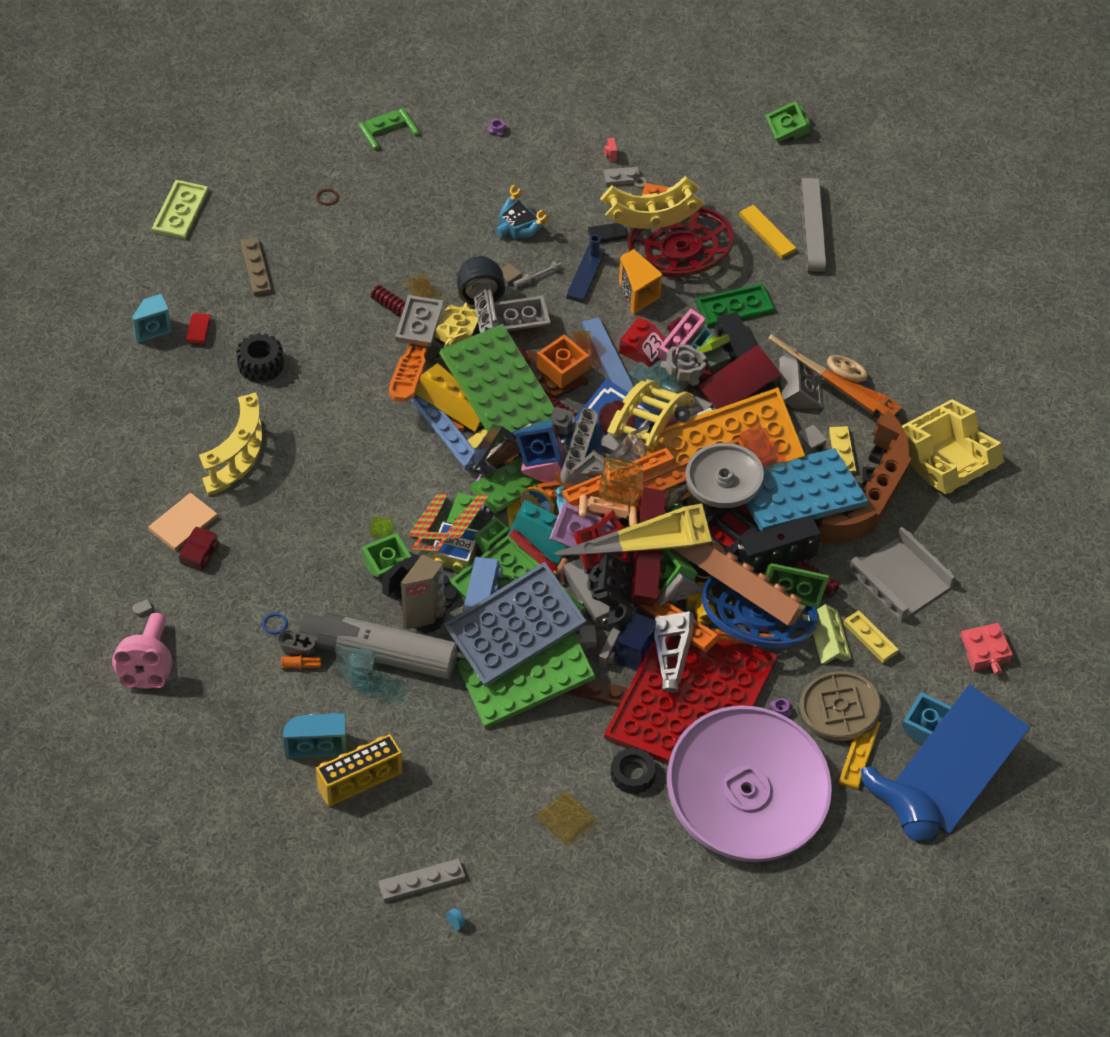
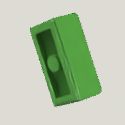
M495 517L473 537L484 554L505 538L510 528Z

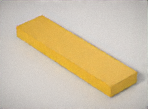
M754 205L739 212V216L781 259L796 252V247Z
M877 721L868 733L853 739L838 785L858 791L862 779L861 768L867 765L881 722Z

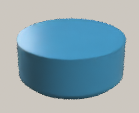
M453 908L446 913L448 922L456 931L465 927V918L458 909Z

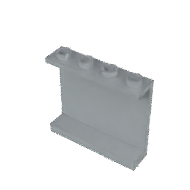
M903 527L899 528L896 539L862 561L857 557L853 558L849 566V572L900 622L952 588L955 578L953 573L946 569L937 557L928 552L926 547L920 544L912 533L906 531Z

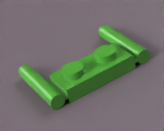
M404 108L369 119L366 123L361 122L358 125L374 150H379L380 148L373 137L374 135L403 126L404 124H407L414 136L420 135V131Z

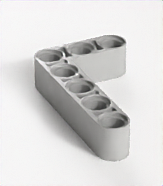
M583 409L577 421L560 473L563 483L567 482L578 485L594 478L592 476L572 475L570 473L572 468L585 458L598 416L592 409Z

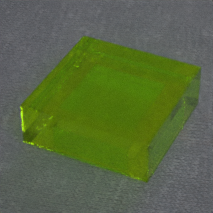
M373 516L370 536H389L392 519Z

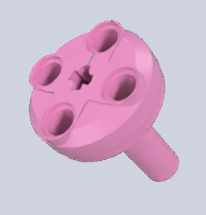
M160 613L151 614L143 635L129 636L117 646L112 658V666L123 686L141 689L164 686L172 668L171 653L160 641L167 622L164 615Z

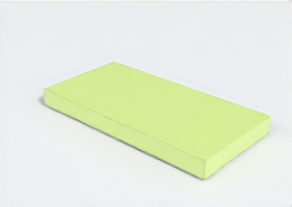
M175 180L152 227V233L186 240L209 192V187Z

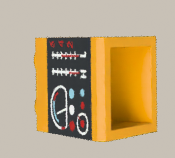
M634 249L623 254L620 257L619 282L629 308L635 314L661 297L662 273Z

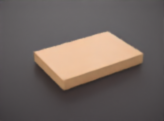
M189 493L148 526L150 532L176 552L188 541L191 532L196 526L204 529L217 518V513L192 493Z

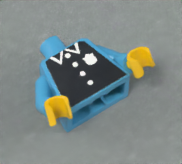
M513 185L510 188L512 195L508 197L499 214V226L495 228V232L499 237L508 234L513 240L531 238L540 229L542 223L546 224L549 222V217L543 210H540L536 216L519 199L516 201V198L522 196V190L519 188L515 193L517 187Z

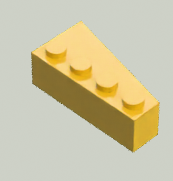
M438 363L421 375L416 388V395L474 432L482 427L483 424L454 376Z

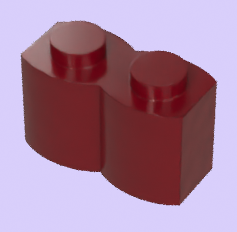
M196 526L179 554L180 564L202 571L204 566L207 567L211 560L210 555L213 551L216 552L219 547L217 534Z

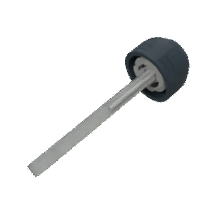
M485 256L469 258L459 269L457 286L461 300L476 307L479 331L481 333L498 326L494 302L499 300L505 293L503 272L495 261Z

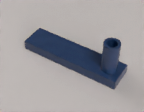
M599 235L590 236V244L567 292L566 299L584 303L605 255V249L600 248Z

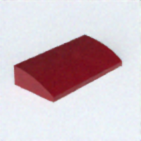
M757 345L699 384L698 388L700 394L706 401L714 404L713 408L716 410L750 398L778 379L781 374L770 358Z

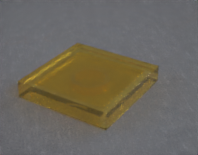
M564 791L536 815V819L561 842L566 844L594 820V816L568 792Z

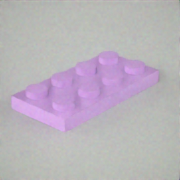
M564 502L549 539L567 547L575 546L577 543L573 532L595 525L602 518L587 512L586 517L582 518L579 516V508ZM608 521L600 528V531L604 533L615 528ZM621 552L608 553L614 557H621Z

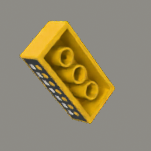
M390 734L378 737L367 745H361L354 751L343 753L338 758L329 762H323L316 767L318 790L328 807L333 806L402 774V753Z

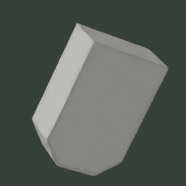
M146 599L134 604L132 611L135 616L139 617L151 612L152 607Z

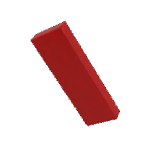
M514 529L508 535L539 564L545 562L552 573L557 570L558 566L519 530Z

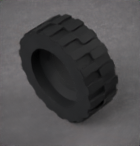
M635 747L619 751L611 763V780L615 783V786L629 794H639V792H645L646 789L650 788L656 776V763L654 758L649 755L650 753ZM629 763H637L643 768V775L638 779L627 778L623 773L624 767Z

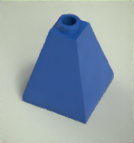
M553 419L537 422L515 432L525 467L562 461Z

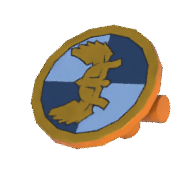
M528 487L521 494V504L526 500L554 514L555 504L552 499L557 497V492L550 489L544 491L541 488Z

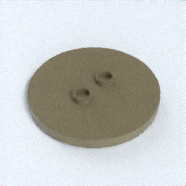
M836 671L823 674L806 686L800 698V712L803 722L814 734L828 740L848 741L863 736L875 726L881 712V700L875 686L863 676L852 672Z

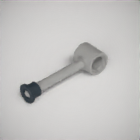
M695 397L691 408L679 407L676 409L675 418L680 422L687 421L691 415L709 408L713 410L714 404Z

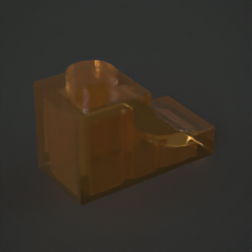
M572 331V341L589 355V368H592L591 331Z

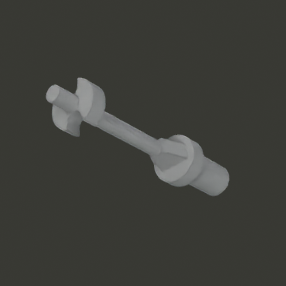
M552 262L550 268L539 273L523 275V278L513 282L514 287L519 288L525 284L529 285L533 279L549 271L558 272V267L561 266V263Z

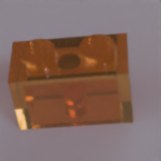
M758 424L739 433L745 448L752 451L759 458L763 467L777 462L779 452L775 444L771 445L769 441L770 435L766 428H762Z

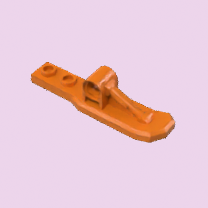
M409 344L406 354L400 357L389 386V395L394 401L407 402L415 397L419 379L426 365L425 357L429 347Z

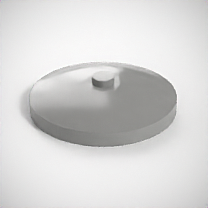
M717 443L706 446L690 458L686 467V483L690 492L699 501L713 507L732 508L741 506L756 497L763 485L764 471L761 461L752 451L736 444Z

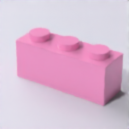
M690 309L660 345L658 358L666 361L667 353L673 346L677 347V350L672 359L677 358L678 346L680 344L691 345L704 328L706 318Z

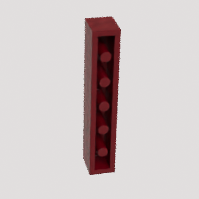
M647 487L641 489L637 502V524L664 514L668 504V499L665 498L666 491ZM661 549L633 552L630 602L652 606L657 599L659 600L661 588H658V585L662 578L660 563H662L664 552Z

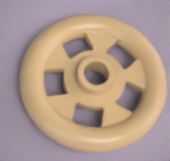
M832 355L827 359L828 367L835 374L846 380L864 382L868 377L864 367L848 357Z

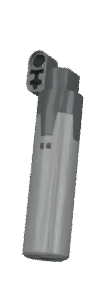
M328 612L323 617L305 613L299 632L283 630L278 636L281 650L286 654L313 657L317 653V649L444 679H449L453 675L459 651L458 645L453 641ZM288 639L293 640L290 644H284Z

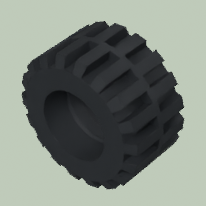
M257 333V335L251 334L249 338L245 337L243 342H239L236 349L239 372L240 374L242 373L244 378L248 377L249 381L255 379L256 382L260 383V380L268 382L267 379L273 380L275 379L274 375H280V371L283 370L284 359L282 345H280L278 339L275 340L274 336H269L266 333L264 335ZM265 356V358L257 359L255 357Z

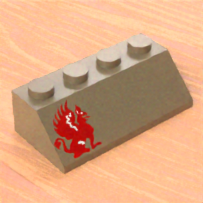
M423 554L401 582L403 628L405 629L434 624L445 612L443 564Z

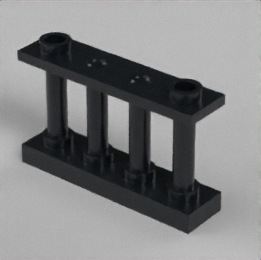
M736 507L718 508L706 519L709 530L716 524L735 540L730 547H726L710 533L711 540L720 544L726 554L730 552L737 556L739 537L761 531L755 521L753 522ZM730 512L744 523L748 530L744 534H739L722 518Z

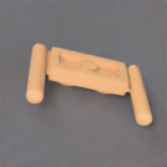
M586 495L580 496L579 516L582 518L587 516V508L588 511L597 515L606 514L610 510H614L617 519L629 516V525L637 524V507L635 505L628 507L627 503L592 496L587 498Z

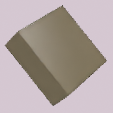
M510 263L501 268L506 285L509 286L521 278V272Z

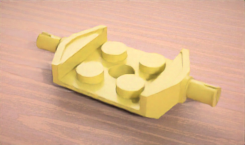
M464 303L463 307L450 305L445 309L435 329V338L445 342L444 348L472 336L478 323L476 309H470L472 305H467V303Z

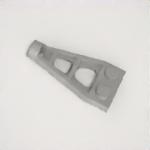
M690 611L655 617L654 636L663 678L662 691L666 693L678 692V686L693 634L694 614ZM681 635L679 647L674 650H668L666 644L667 637ZM678 656L676 668L668 669L667 658Z

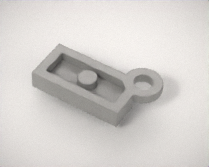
M638 167L606 169L603 173L606 186L634 184L637 188H644L645 183H647L644 177H639Z

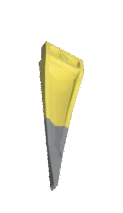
M697 504L682 507L614 533L557 551L554 556L689 548L710 543L712 540L703 505Z

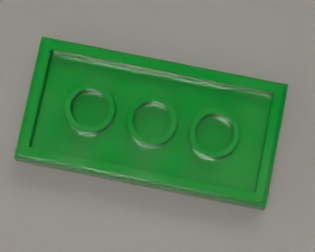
M763 283L695 298L700 314L706 318L705 325L707 328L716 325L718 316L738 312L741 320L775 313V308Z

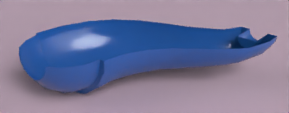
M875 767L861 768V778L864 786L895 811L899 817L901 827L904 828L905 834L909 839L914 842L918 840H929L931 842L936 838L940 825H942L940 813L934 801L926 793L915 787L895 782L880 775Z

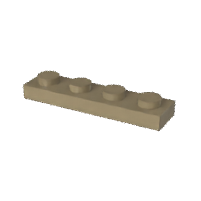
M258 237L240 240L253 296L271 293Z

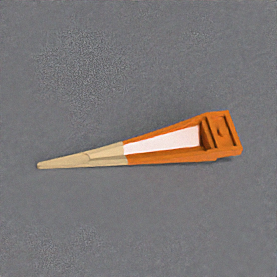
M770 335L769 339L871 415L878 410V413L884 416L887 410H889L895 416L902 408V406L887 395L838 376L800 354L774 335Z

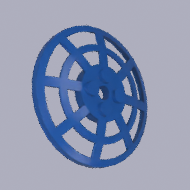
M711 576L705 583L702 591V604L707 615L721 630L743 642L761 647L785 648L804 642L815 630L818 620L816 607L807 605L805 607L810 621L797 620L794 626H790L729 586H727L729 589L723 592L719 599L709 594L710 589L720 582L714 576ZM731 595L737 600L735 606L724 601ZM707 600L717 605L719 615L723 620H720L712 612ZM723 608L733 612L735 618L728 619ZM741 624L742 626L750 629V633H747L739 629L735 625ZM778 625L790 626L783 634L776 630ZM796 627H809L807 633L793 640L788 638L796 630ZM758 632H769L773 636H758Z

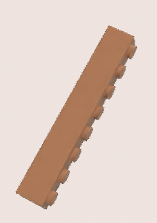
M715 542L689 548L673 549L786 625L794 626L806 605L801 603L802 599L795 594L790 596L785 592L786 588L778 583L772 584L769 582L770 578L763 573L758 575L753 571L754 567L745 562L743 564L737 561L738 557L730 552L726 554L722 551L723 547Z

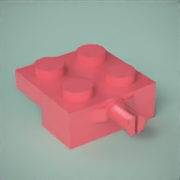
M999 623L961 631L960 636L966 647V656L973 671L992 667L994 675H1000L1002 673L1000 665L1011 662L1013 654Z

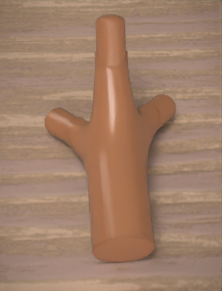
M562 558L557 570L553 572L555 577L560 579L561 585H565L564 565L569 563V560L566 558Z

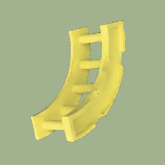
M686 176L677 184L667 189L666 192L660 194L634 196L611 185L601 196V201L611 206L605 216L619 224L639 229H655L676 224L694 214L705 204L694 195L699 186Z
M646 379V382L640 381L624 398L623 403L625 405L621 411L617 410L607 432L616 438L626 433L646 440L645 445L650 450H653L660 441L663 429L669 420L675 416L676 409L679 407L691 408L694 403V395L689 392L673 393L662 389L659 382ZM655 397H659V398H662V399L667 400V401H670V402H669V403H665V402L656 400ZM645 403L663 411L658 416L637 409V406ZM634 415L655 422L650 434L626 426L629 417Z
M256 393L238 397L240 417L230 437L213 450L199 455L204 470H209V476L202 478L208 496L219 493L231 487V484L238 479H242L258 458L262 443V428L259 419V401ZM228 462L227 466L217 472L216 467Z

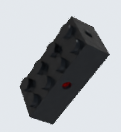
M810 515L739 537L737 561L742 564L745 562L754 567L753 571L759 575V573L765 572L766 566L771 563L786 566L805 559L809 560L817 556L821 533Z

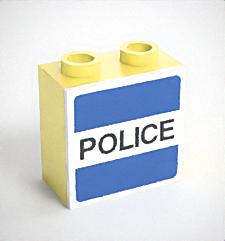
M442 522L439 532L447 533L453 524ZM467 528L460 539L447 538L439 551H431V558L442 563L443 567L461 572L474 559L478 544L473 536L478 531ZM436 539L433 546H438L441 539Z

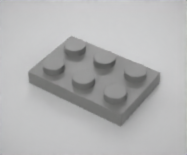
M408 295L395 335V341L431 347L435 336V329L439 323L444 306L443 300Z

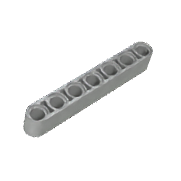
M801 178V203H803V228H805L804 241H806L804 244L805 254H807L805 257L806 267H808L806 270L807 272H825L826 257L819 178Z

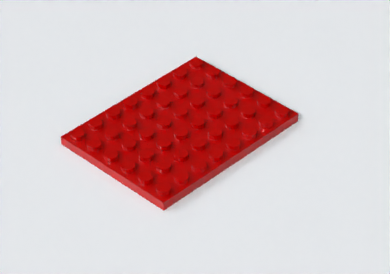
M681 636L667 637V649H677ZM654 638L604 733V739L629 749L632 747L643 749V751L650 753L649 755L654 759L668 764L676 742L683 732L697 719L721 708L754 706L777 660V655L750 644L738 643L737 645H732L731 642L719 641L707 652H704L690 642L678 692L666 693L662 691L663 678ZM678 656L667 658L668 669L676 668Z

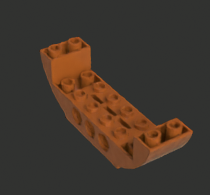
M887 410L884 416L880 415L876 423L877 426L872 434L875 436L873 444L888 452L887 454L884 453L880 461L881 464L879 467H876L871 481L867 482L863 490L868 499V505L851 510L848 517L837 513L819 518L817 525L821 533L819 543H843L857 539L868 532L873 533L905 478L912 460L909 457L908 439L902 425L889 410Z

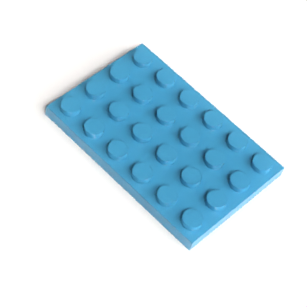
M836 448L805 455L804 458H795L788 462L781 461L763 466L764 478L762 488L756 497L745 503L759 529L762 531L810 515L814 520L865 507L868 505V499Z

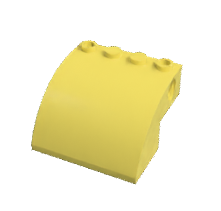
M953 399L902 426L908 439L909 457L912 458L910 465L929 485L944 494L952 493L956 488L968 484L969 481L976 477H981L987 471L995 469L998 465L1005 462L1001 442L978 430L976 411Z

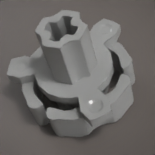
M680 344L678 346L677 358L672 359L676 354L677 347H671L667 353L666 361H661L660 369L667 370L671 376H674L673 384L677 387L685 388L689 383L692 386L699 384L698 378L705 371L706 356L700 350H696L690 345Z

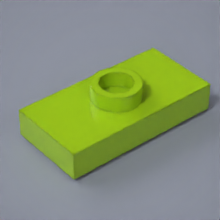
M728 334L719 338L716 336L706 339V344L696 348V350H700L703 354L730 342V337Z

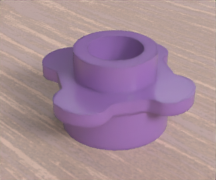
M494 119L491 121L488 132L501 136L504 134L507 124L501 119Z
M779 698L771 701L770 707L774 712L786 717H790L792 711L789 710L790 703L788 700Z

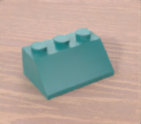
M524 500L508 534L514 529L519 530L556 565H558L562 556H554L555 552L567 547L549 539L558 516Z

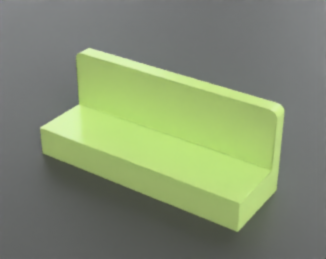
M825 604L817 609L818 620L813 632L820 661L822 664H827L834 658H838L846 662L851 659L838 611Z

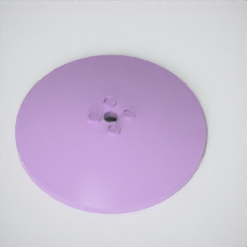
M731 706L712 711L700 717L683 732L676 742L667 769L669 799L681 824L703 846L734 860L746 862L771 861L788 856L799 850L819 830L827 815L831 801L832 789L829 768L816 742L794 721L777 712L760 707ZM741 786H749L751 793H744L741 790Z

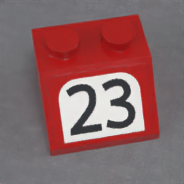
M638 316L620 339L619 353L651 368L658 359V350L665 338L655 324Z

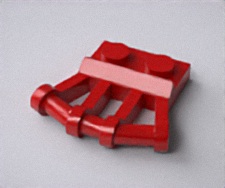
M610 510L595 525L575 531L573 534L578 545L625 529V526L617 519L614 510ZM610 521L615 529L601 533L600 528ZM629 551L621 552V557H615L626 564L631 563ZM604 553L581 554L585 570L599 564L601 554Z

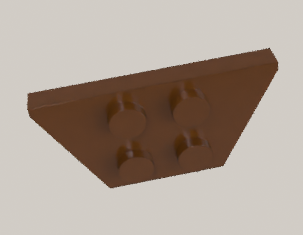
M531 350L527 351L531 362L530 369L544 392L551 395L552 398H560L566 393L575 391V388L589 383L588 378L580 375L561 389L537 368V353Z

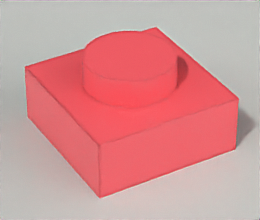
M608 138L607 146H604L605 156L609 157L610 162H617V147L614 138Z

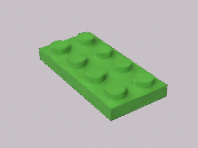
M521 456L497 469L493 475L488 474L472 483L469 490L476 497L479 494L490 495L484 504L496 514L519 501L525 489L537 487V484L544 482L522 473L523 459Z

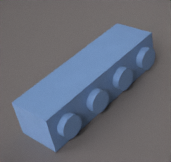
M475 557L463 612L499 590L498 582L503 576V567H501L498 559Z

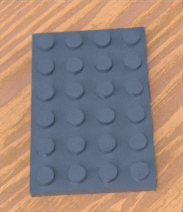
M545 562L444 623L446 630L454 642H456L484 687L587 625L585 618Z

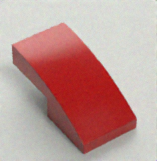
M192 314L186 342L205 343L211 314Z

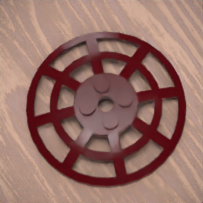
M701 207L692 214L689 223L683 222L661 227L649 236L648 239L639 236V233L643 230L639 228H633L628 237V251L630 252L634 249L635 241L645 244L644 251L646 257L643 258L654 266L664 269L665 271L657 269L664 277H686L708 271L720 264L729 255L734 244V232L729 221L720 213L705 207ZM699 216H704L716 221L720 226L712 231L706 226L697 224ZM687 228L686 231L672 232L674 229ZM694 230L702 231L707 235L700 237L694 233ZM725 230L728 234L729 245L728 247L718 248L717 235ZM661 234H666L661 243L654 241ZM711 239L713 249H703V243ZM650 247L660 249L661 254L651 256ZM723 253L713 262L703 266L704 264L709 262L715 256V254ZM700 255H709L701 262L696 260ZM665 259L671 263L669 266H665L657 261ZM679 263H690L692 265L677 268Z

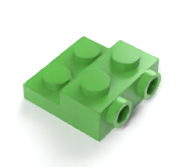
M796 101L765 115L777 143L791 136L794 139H798L810 133L809 128L812 127L808 117L805 119L803 117L806 115L803 107H799Z

